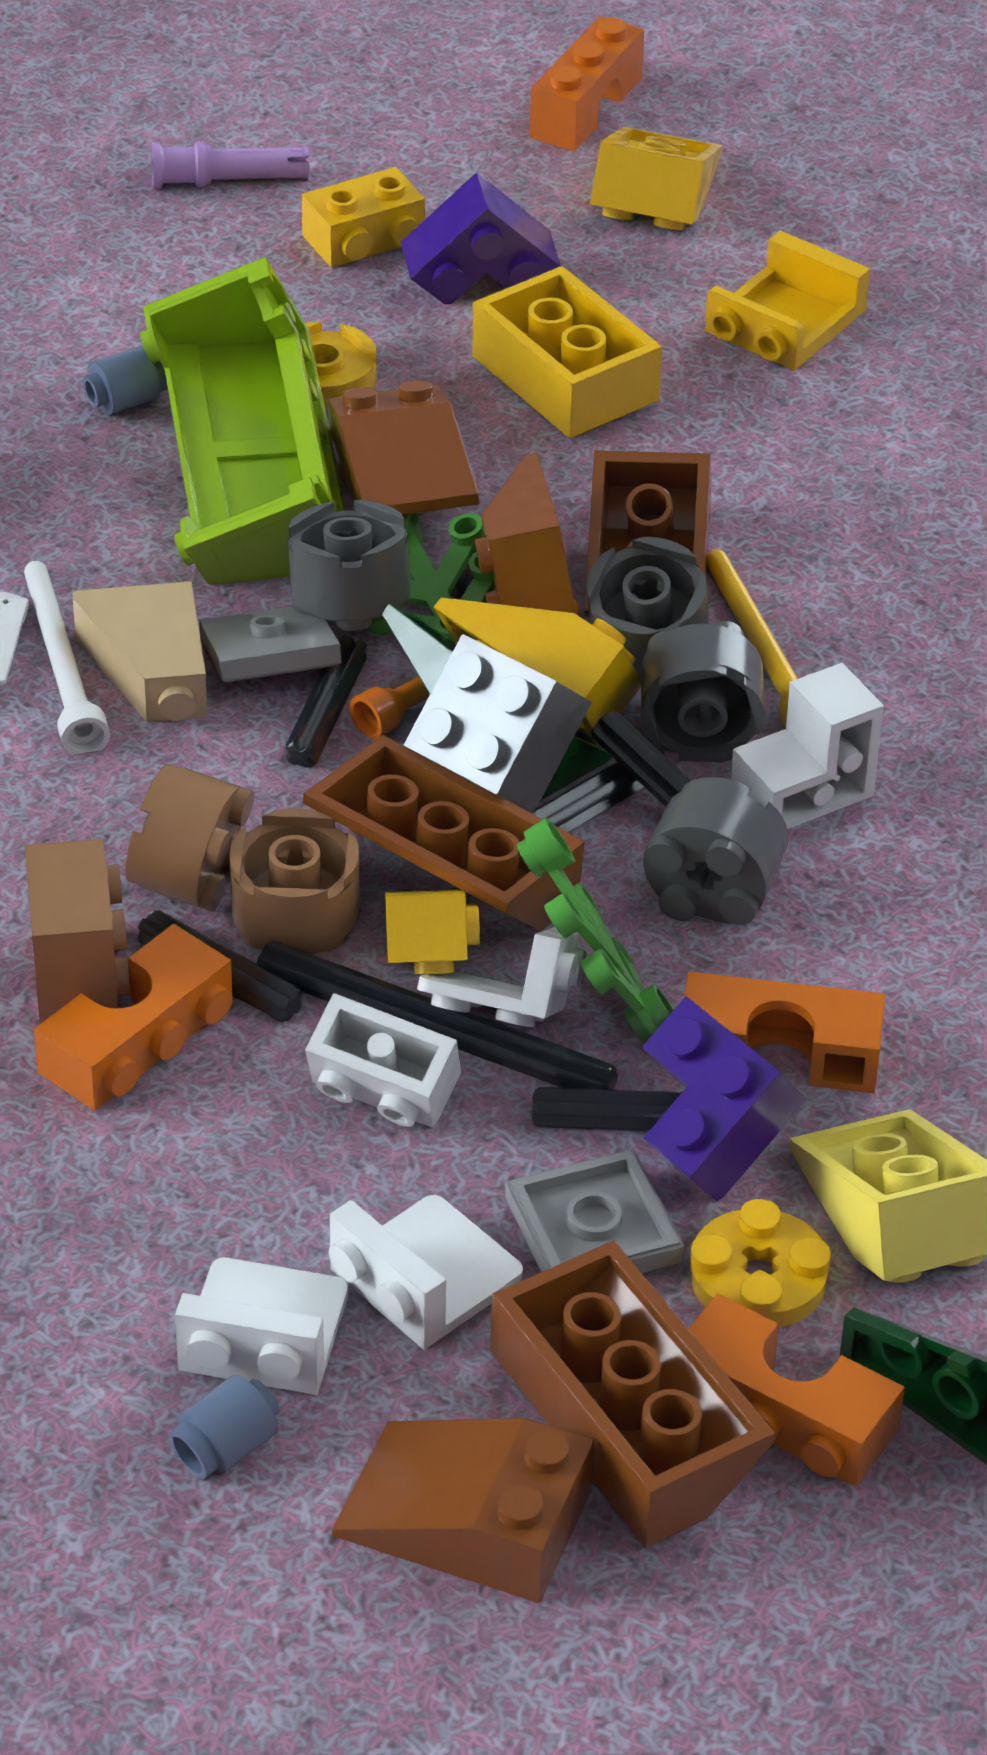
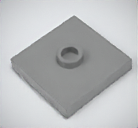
M293 606L199 620L202 642L222 681H225V683L338 666L341 663L340 643L327 621L308 613L297 612Z
M634 1149L505 1181V1199L541 1272L613 1240L641 1273L683 1263L685 1246Z

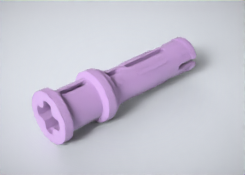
M195 141L193 147H162L160 142H151L153 189H161L163 183H195L197 188H205L206 185H211V180L309 179L310 163L307 162L309 149L308 146L210 149V145L204 144V141Z

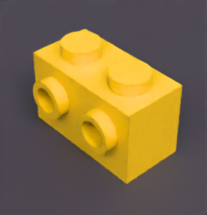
M397 167L302 193V235L331 268L402 247L401 241L425 220V197Z
M462 889L385 892L388 963L414 962L415 974L453 973L454 961L468 960L467 945H480L479 907L477 903H466V895Z

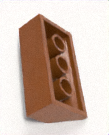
M382 735L303 793V804L327 814L334 818L336 822L539 931H542L552 923L545 911L544 905L562 893L548 872L540 877H536L531 872L516 844L525 839L524 831L543 819ZM555 826L568 844L575 859V862L562 869L574 886L581 882L585 841Z
M614 1240L492 1295L491 1353L549 1426L594 1439L592 1481L645 1548L707 1519L774 1443L775 1432Z

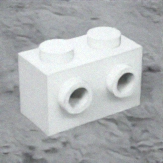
M335 993L332 994L305 1049L312 1082L316 1084V1087L323 1094L344 1103H351L353 1099H357L375 1106L383 1117L393 1123L406 1127L413 1126L416 1121L434 1128L461 1074L457 1040Z

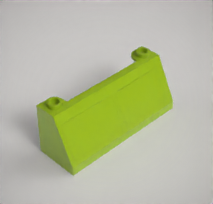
M265 256L143 306L147 330L140 332V337L152 363L160 361L165 369L190 517L181 518V531L175 533V543L186 566L195 564L207 584L290 577L288 538L291 520L302 511L322 503L334 502V511L346 510L309 328Z

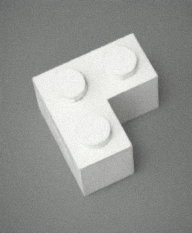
M843 663L791 681L786 729L734 748L731 780L751 788L748 797L757 801L764 808L769 801L782 815L787 829L872 797L875 790L884 705Z

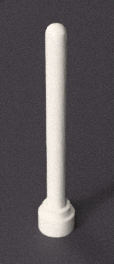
M31 561L26 565L24 575L64 705V709L57 722L62 745L72 755L102 750L110 739V730L105 714L100 707L87 700L47 567L40 561Z

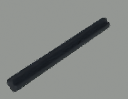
M267 942L257 959L258 965L298 986L304 993L328 1002L333 993L453 1038L457 1040L458 1050L558 1087L614 1089L616 1086L618 1074L613 1064L471 1012H460L434 1006L431 1004L432 998L280 942Z

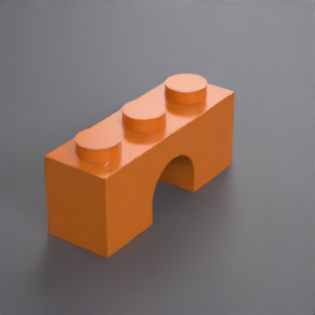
M599 16L531 87L530 138L576 151L598 127V113L602 97L621 102L642 79L645 29L626 24L618 18Z
M172 924L128 958L130 999L135 1004L134 1006L108 1008L97 1004L81 993L34 1028L37 1072L94 1111L113 1096L120 1097L127 1094L134 1087L140 1075L161 1059L169 1060L173 1058L190 1036L207 1023L210 1025L218 1023L227 1014L230 1006L233 1004L232 969L229 958L179 926Z
M688 971L684 997L687 996L751 1049L754 1050L768 1044H782L793 1047L800 1051L809 1062L810 1076L808 1086L875 1093L886 993Z
M717 1293L688 1328L689 1331L775 1432L774 1445L803 1459L804 1463L815 1473L824 1477L836 1476L856 1487L899 1430L905 1387L842 1355L833 1367L820 1378L810 1381H793L783 1378L772 1371L775 1367L779 1324Z

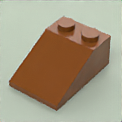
M412 380L401 383L399 389L377 392V390L369 387H356L344 391L341 397L327 398L330 434L338 473L354 500L382 503L396 509L402 515L479 505V493L451 403L438 384L433 385L425 380Z
M594 450L586 584L590 569L604 552L614 547L616 553L622 549L632 547V540L644 537L663 538L686 547L696 557V564L705 574L706 578L712 490L710 453ZM585 588L584 613H589L587 591Z
M537 453L527 454L481 515L485 537L474 539L481 574L493 573L496 590L485 593L486 603L576 614L557 514Z
M527 1418L388 1421L332 1528V1536L540 1603L591 1494L594 1439Z

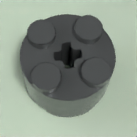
M353 500L354 510L334 511V502L322 503L302 511L291 520L288 550L292 606L294 610L323 619L336 620L337 626L342 630L359 631L370 627L372 618L381 616L388 604L398 608L410 601L408 534L405 529L404 518L396 509L374 501Z
M656 537L632 540V547L622 549L616 553L614 547L604 552L590 569L586 584L590 624H593L599 618L613 626L626 638L623 646L635 657L636 661L633 663V666L638 676H641L642 662L648 650V642L656 633L671 631L691 624H709L707 581L705 574L696 564V557L686 547L674 541Z
M720 621L715 624H691L671 631L656 633L650 638L648 650L643 658L641 667V724L646 738L659 751L662 752L663 746L675 753L678 752L679 761L723 763L733 759L734 748L747 744L756 732L759 736L764 726L763 664L759 652L744 637L742 628L736 623Z
M717 777L692 780L683 786L680 793L672 797L650 839L643 858L646 878L654 892L660 897L659 906L668 917L679 921H688L695 915L726 924L734 923L737 925H746L752 922L765 900L789 842L786 823L780 812L769 801L764 808L757 801L748 797L751 788L734 780Z

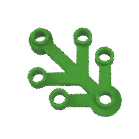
M417 513L404 514L402 516L408 534L409 571L413 579L410 580L411 598L408 603L427 606L433 616L412 615L422 619L454 642L433 607L440 598L451 599L450 595L467 565H469L473 580L460 600L486 603L485 593L494 590L493 573L481 574L477 552H475L474 539L485 537L482 518L474 513H465L451 521L449 533L452 544L439 567L435 570L421 545L424 539V531ZM383 615L372 618V624L367 628L370 632L378 635L394 634Z
M546 817L524 831L525 839L516 844L517 849L528 868L536 877H540L546 872L550 874L562 894L544 905L547 915L565 939L578 931L595 951L580 961L586 976L601 995L614 988L629 1004L630 1007L624 1010V1014L636 1035L645 1044L672 1013L674 1008L656 984H652L644 989L630 955L616 937L611 939L600 916V911L590 893L580 882L574 886L571 884L562 869L575 862L574 856L561 833Z

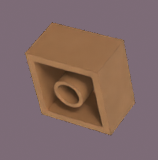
M104 839L24 845L40 1024L81 993L99 1005L108 1008H118L117 997L130 996L127 956L115 957L114 952L127 949L124 909L111 910L110 904L122 903L119 864L106 865Z

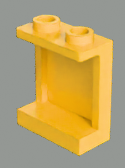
M780 230L768 239L767 261L764 269L734 293L719 286H714L707 292L705 331L721 340L729 341L752 351L766 360L774 361L792 370H796L866 310L870 268Z

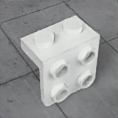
M554 927L534 935L524 987L454 971L453 973L421 975L417 990L433 994L431 1004L440 1008L470 1012L471 1007L490 1006L497 1008L495 1016L497 1020L533 1027L535 1021L544 1022L545 1018L564 1009L570 988L578 989L584 972L580 961L586 958L587 952L584 949L577 948L580 936L578 932L565 939Z
M429 1195L424 1197L383 1226L352 1200L330 1213L329 1257L331 1271L344 1279L352 1289L423 1350L492 1303V1295L522 1281L523 1266L521 1262L440 1196Z
M227 1257L216 1259L210 1266L201 1295L182 1293L175 1313L178 1371L228 1379L232 1375H239L248 1381L253 1378L258 1379L268 1387L318 1395L348 1299L347 1282L337 1276Z

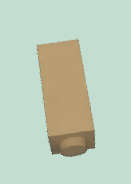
M192 581L72 591L76 642L146 722L182 721L190 718L207 717L206 672Z

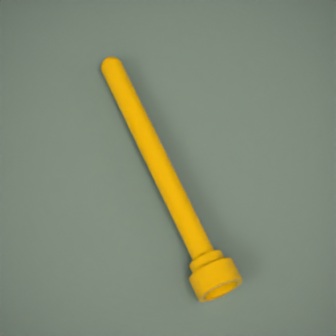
M720 549L711 550L707 554L706 566L746 637L760 654L763 667L781 697L778 717L786 729L790 682L798 678L727 554Z

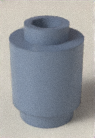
M142 346L90 362L88 365V375L83 377V388L90 405L94 408L100 407L106 415H112L157 400L160 392L168 390L163 365L160 361L152 363Z
M232 1375L178 1416V1426L168 1434L170 1445L178 1459L200 1479L207 1478L214 1471L222 1475L277 1433L278 1425L275 1416L279 1413V1406L270 1390L258 1379L253 1378L248 1381L242 1376Z

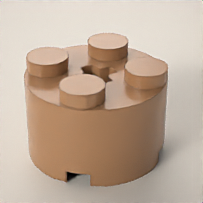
M169 764L163 766L152 781L140 808V811L148 813L142 833L133 831L126 858V879L139 885L141 888L211 912L216 911L226 886V876H223L226 868L230 869L231 843L250 815L255 792L185 767H176Z
M282 809L263 815L262 825L246 833L245 826L233 838L230 847L232 917L235 925L242 933L245 943L253 948L263 949L267 942L277 941L304 952H328L339 948L343 944L345 936L355 926L360 912L359 846L356 837L350 830L347 836L335 828L334 818L322 812L309 809Z

